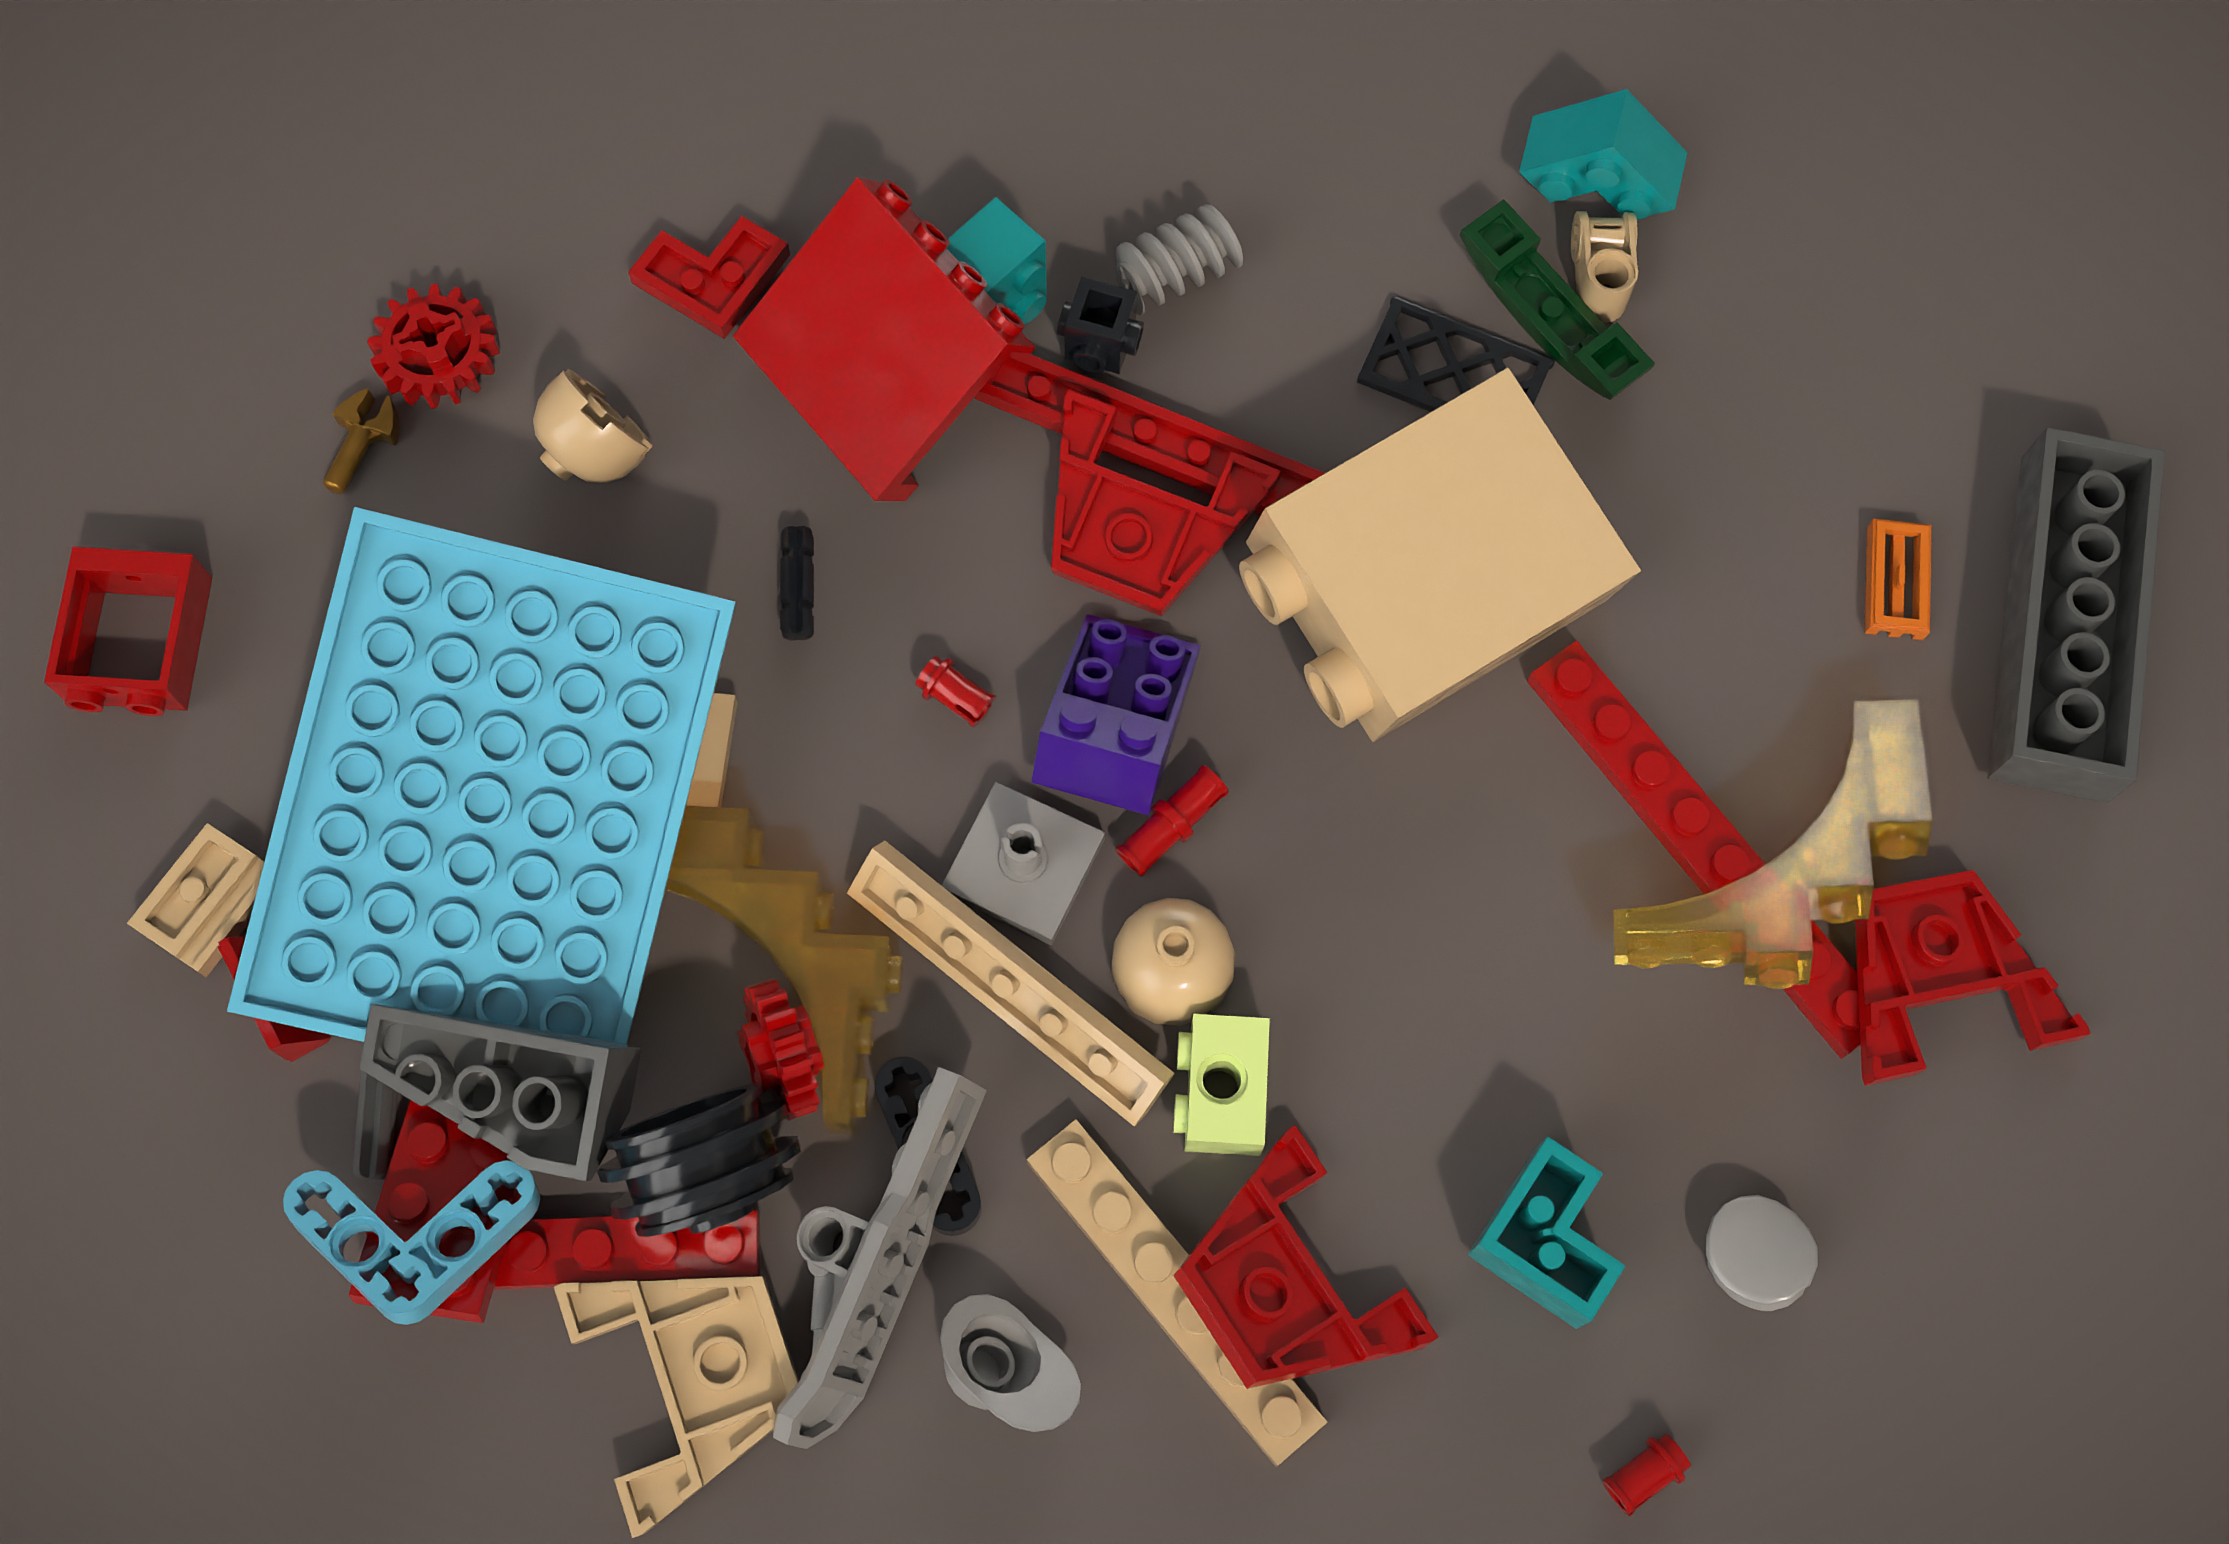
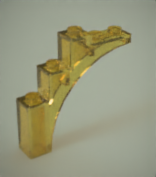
M1918 700L1854 702L1849 757L1842 780L1823 813L1790 848L1762 868L1707 894L1665 905L1613 910L1614 965L1631 964L1638 968H1654L1662 964H1697L1701 967L1715 968L1727 963H1742L1744 985H1763L1771 989H1784L1793 985L1809 984L1813 958L1811 920L1846 923L1854 919H1869L1874 887L1871 856L1904 859L1910 856L1927 855L1933 819Z
M686 806L666 891L697 901L734 923L772 957L798 993L810 1017L816 1042L822 1052L824 1069H822L823 1122L829 1134L855 1135L856 1117H867L869 1103V1079L859 1078L861 1054L872 1053L874 1018L873 1016H864V1011L889 1012L890 993L901 994L903 956H893V948L889 936L821 933V929L831 930L834 900L833 892H824L819 872L752 869L753 866H762L765 834L763 829H756L749 809Z

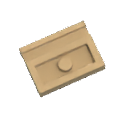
M207 823L127 924L204 977H207L222 958L218 946H220L218 942L226 937H238L249 924L264 861Z

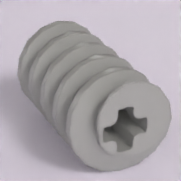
M1204 204L1196 209L1195 216L1187 213L1180 215L1176 219L1175 227L1172 224L1164 223L1156 228L1155 236L1147 232L1140 234L1136 238L1135 246L1128 242L1121 243L1116 247L1115 261L1120 286L1137 291L1136 314L1141 316L1145 313L1143 296L1148 294L1159 307L1165 304L1163 286L1168 285L1174 294L1180 297L1185 294L1184 276L1187 275L1194 285L1199 288L1205 284L1203 267L1208 266L1211 272L1217 278H1220L1225 274L1223 258L1227 256L1236 268H1240L1243 265V254L1238 238L1228 221L1215 207Z

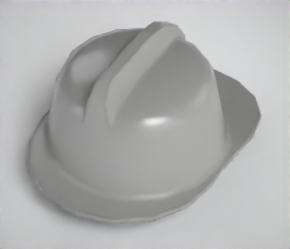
M989 1294L971 1295L954 1304L944 1318L940 1343L947 1382L955 1395L966 1404L983 1410H989L1012 1427L1031 1432L1053 1430L1071 1418L1080 1402L1081 1383L1074 1364L1054 1342L1035 1327L1011 1303Z

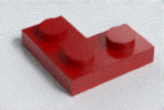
M741 216L709 257L661 230L628 271L633 285L725 339L788 259L790 250L787 242Z

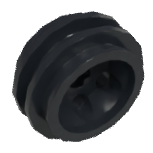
M762 1083L744 1085L671 1108L607 1137L605 1141L607 1150H615L617 1156L602 1164L597 1170L600 1182L614 1183L625 1180L629 1189L627 1193L612 1202L610 1211L613 1219L638 1217L639 1222L635 1226L637 1236L650 1237L687 1227L690 1233H701L729 1224L753 1211L752 1203L781 1190L794 1180L792 1169L784 1168L783 1163L801 1152L798 1136L774 1138L770 1128L789 1116L786 1101L762 1103L760 1099L764 1095Z

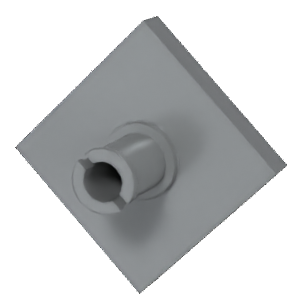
M995 782L941 886L966 906L1052 946L1105 841V832Z

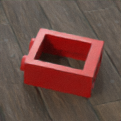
M72 547L44 683L64 700L66 706L83 712H101L104 706L125 707L130 712L145 716H161L164 714L165 709L187 711L213 577L193 554ZM105 593L175 597L159 681L88 676Z

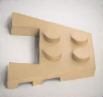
M759 1276L661 1281L562 1283L554 1286L571 1344L581 1343L637 1321L640 1323L681 1451L679 1455L614 1479L632 1538L643 1535L772 1432L777 1407L799 1382L764 1277Z

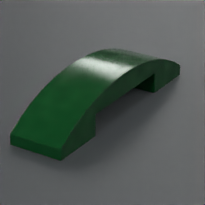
M1505 199L1461 230L1459 236L1468 253L1503 305L1534 341L1581 383L1606 399L1611 400L1654 367L1655 362L1618 322L1607 328L1539 254L1537 248L1541 241L1540 237Z

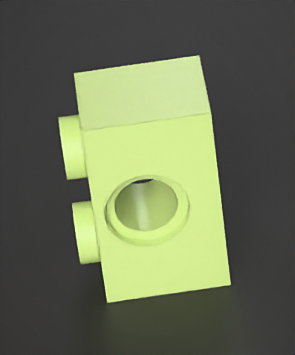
M1193 1014L1190 1032H1179L1177 1070L1188 1071L1187 1095H1175L1173 1133H1185L1184 1151L1251 1156L1261 1155L1265 1146L1270 1018ZM1215 1071L1226 1072L1235 1079L1238 1091L1233 1096L1225 1099L1213 1097L1206 1091L1203 1079Z

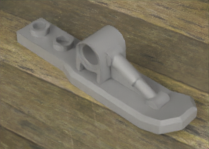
M938 1067L932 1083L921 1094L918 1103L917 1119L907 1142L900 1147L894 1157L891 1180L879 1207L869 1222L837 1208L823 1206L808 1213L799 1225L797 1246L802 1257L808 1261L810 1273L814 1275L810 1329L814 1331L812 1356L801 1376V1380L777 1407L773 1427L774 1439L790 1446L808 1449L837 1431L864 1399L929 1245L938 1205L987 1092L986 1089L965 1077ZM843 1230L842 1244L833 1253L834 1239Z

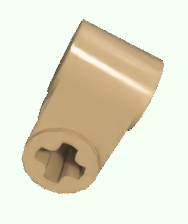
M1576 211L1571 230V256L1575 265L1576 294L1603 323L1613 322L1620 318L1626 310L1638 278L1639 271L1636 252L1637 218L1633 212H1624L1621 218L1589 217L1587 211ZM1602 284L1609 285L1612 288L1605 287Z

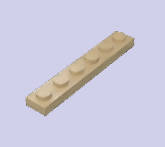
M883 841L871 849L847 894L1135 1127L1146 1116L1175 1073L888 842Z
M1076 1119L1026 1159L1032 1171L1275 1467L1280 1465L1327 1423L1326 1419L1292 1379L1246 1389L1173 1276L1188 1257V1253Z

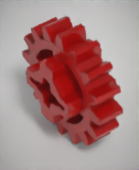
M431 284L428 296L420 297L413 287L407 289L409 302L401 305L399 302L390 299L387 302L392 312L390 318H374L373 323L380 335L369 337L367 340L374 354V357L370 359L371 364L377 375L382 377L381 379L392 395L401 391L409 405L413 406L421 395L425 397L431 409H437L440 396L448 395L451 401L457 405L461 403L459 390L467 387L471 391L478 393L482 389L476 379L479 373L493 375L495 372L489 357L500 354V347L494 336L497 330L490 315H486L481 302L476 297L466 301L459 287L455 286L447 297L443 296L438 284Z
M771 979L744 988L745 996H742V1000L747 1011L744 1013L747 1024L741 1025L742 1029L737 1030L740 1048L750 1071L752 1083H762L764 1092L771 1090L773 1101H786L789 1116L785 1119L788 1121L818 1111L817 1105L820 1104V1100L815 1090L818 1088V1083L814 1075L819 1074V1070L824 1069V1061L806 1009L803 1005L790 1008L787 992L785 989L781 990L777 979Z

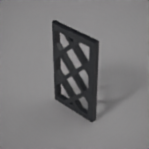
M1393 296L1390 300V308L1358 375L1357 383L1432 412L1448 402L1429 395L1425 386L1453 377L1462 395L1471 389L1464 375L1465 372L1492 364L1496 374L1506 369L1502 359L1512 356L1537 366L1533 378L1519 382L1534 406L1546 375L1555 364V359L1413 302ZM1400 313L1426 322L1430 331L1403 340L1396 327V322ZM1459 335L1483 345L1486 353L1458 362L1447 337ZM1389 338H1390L1392 344H1389V345L1386 346V344H1387V342H1388V340H1389ZM1436 341L1447 366L1419 375L1408 351ZM1398 355L1408 380L1397 382L1374 373L1378 361Z

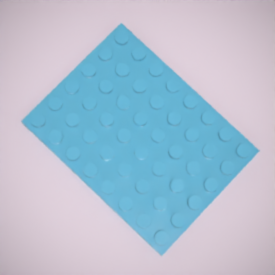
M354 507L227 1012L364 1042L371 1004H380L570 1034L627 1045L736 602Z

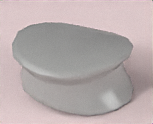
M1760 1195L1740 1196L1725 1203L1711 1219L1706 1234L1707 1267L1716 1283L1729 1297L1740 1304L1756 1310L1774 1311L1788 1307L1803 1295L1805 1288L1810 1286L1818 1267V1247L1810 1229L1795 1212L1776 1200Z

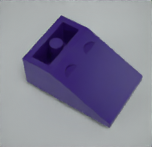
M1086 614L1040 730L1031 783L1149 816L1164 772L1201 645L1119 623L1115 620Z

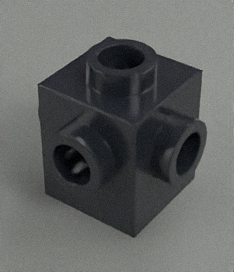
M1081 276L1073 302L1065 301L1057 326V335L1063 336L1065 341V360L1073 361L1078 367L1089 372L1098 373L1105 370L1120 374L1126 354L1136 356L1143 334L1144 322L1136 320L1137 291Z

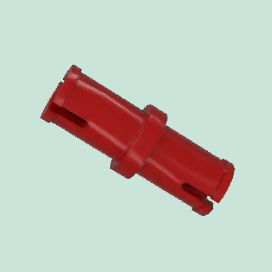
M1201 765L1197 769L1198 771L1167 801L1159 799L1151 807L1153 814L1122 844L1115 848L1116 853L1123 862L1140 877H1143L1147 873L1146 871L1178 840L1185 843L1193 835L1192 827L1215 804L1229 794L1224 782L1207 766Z

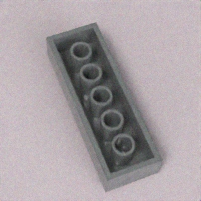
M2047 427L2021 458L1987 779L2103 803L2110 802L2137 781L2165 450Z

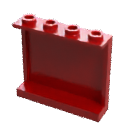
M857 177L734 333L733 337L874 501H906L919 486L917 481L910 475L917 464L1012 352L1031 354L1036 347L1023 334L1022 330L1025 325L1020 317L1007 306L1001 303L996 304L986 293L984 288L987 286V283L982 275L969 264L962 261L958 262L949 252L947 247L950 242L945 234L932 223L925 220L921 221L911 210L910 206L913 201L905 190L888 179L878 182Z

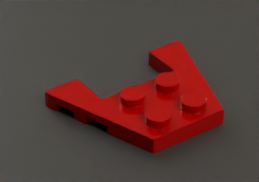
M1067 389L1063 406L1064 420L1060 445V472L1058 495L1056 497L1051 562L1052 573L1162 617L1277 486L1281 470L1231 452L1211 501L1205 507L1096 465L1118 415L1117 408Z
M1974 870L1869 889L1854 898L1861 1070L1865 1086L1915 1076L1927 1069L1906 1012L1908 1009L2006 990L2029 1051L2075 1042L2091 1034L2087 1023L2079 1012L2071 1016L2053 990L2058 988L2059 985L2045 967L2037 969L2016 941L2021 936L2020 932Z
M1296 1125L1289 1128L1277 1140L1173 1275L1246 1389L1420 1350L1439 1338L1406 1288H1403L1358 1319H1354L1279 1208L1281 1204L1314 1185L1328 1173Z

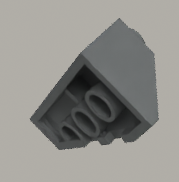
M371 1004L359 1069L418 1105L429 1106L459 1124L457 1128L471 1137L482 1138L507 1153L509 1160L524 1169L582 1181H591L608 1152L605 1144L607 1137L621 1129L630 1113L641 1047L570 1034Z

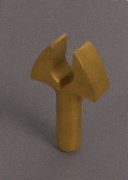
M369 388L353 394L333 411L332 415L338 425L347 427L348 435L323 480L324 487L330 492L343 494L346 491L370 444L379 440H384L394 446L397 444L399 418L396 407L389 395L386 396L380 408V413L376 418L367 420L365 424L363 422L364 417L375 401Z

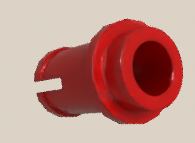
M934 656L923 668L915 683L916 686L923 690L922 697L926 700L932 697L966 720L970 726H977L991 708L996 695L987 692L953 668L955 661L951 658L943 661L939 657Z
M1664 1434L1658 1440L1652 1436L1645 1441L1647 1448L1612 1476H1607L1602 1480L1611 1498L1629 1517L1635 1513L1636 1509L1672 1481L1679 1485L1685 1481L1683 1473L1691 1467L1690 1461L1678 1444L1667 1434Z

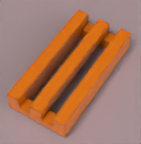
M1873 518L1868 524L1864 634L1877 635L1879 631H1887L1889 637L1900 638L1905 633L1912 634V639L1924 640L1929 635L1932 525ZM1885 534L1890 535L1888 616L1884 615ZM1905 536L1913 537L1912 619L1904 618Z

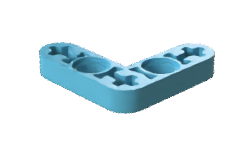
M512 1161L497 1162L481 1172L405 1243L349 1188L329 1172L315 1170L303 1173L291 1182L283 1198L284 1212L296 1230L387 1319L404 1325L420 1322L429 1316L533 1217L540 1203L539 1188L529 1170L522 1168ZM501 1185L509 1189L517 1187L521 1198L513 1205L506 1200L499 1202L495 1190ZM315 1194L320 1199L326 1198L334 1213L341 1220L331 1228L318 1212L314 1210L309 1211L305 1204L309 1197ZM479 1206L484 1216L489 1215L494 1226L486 1230L478 1215L471 1210ZM463 1226L475 1231L474 1245L462 1256L446 1257L440 1253V1240L450 1229ZM367 1231L379 1236L378 1248L369 1259L358 1263L349 1262L344 1259L343 1250L345 1244L353 1235ZM389 1265L406 1283L411 1284L415 1282L414 1285L419 1293L414 1299L408 1301L402 1296L396 1298L397 1295L388 1280L381 1275Z

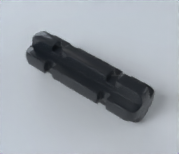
M788 526L781 531L780 603H782V610L780 611V630L783 638L787 640H807L814 634V616L811 610L814 608V564L812 563L814 537L809 527Z

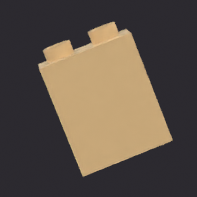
M1509 368L1499 372L1265 508L1246 541L1253 555L1244 559L1239 564L1245 588L1262 615L1274 625H1278L1293 616L1317 654V658L1305 664L1304 674L1310 691L1322 711L1340 728L1358 719L1372 742H1375L1606 602L1641 572V569Z

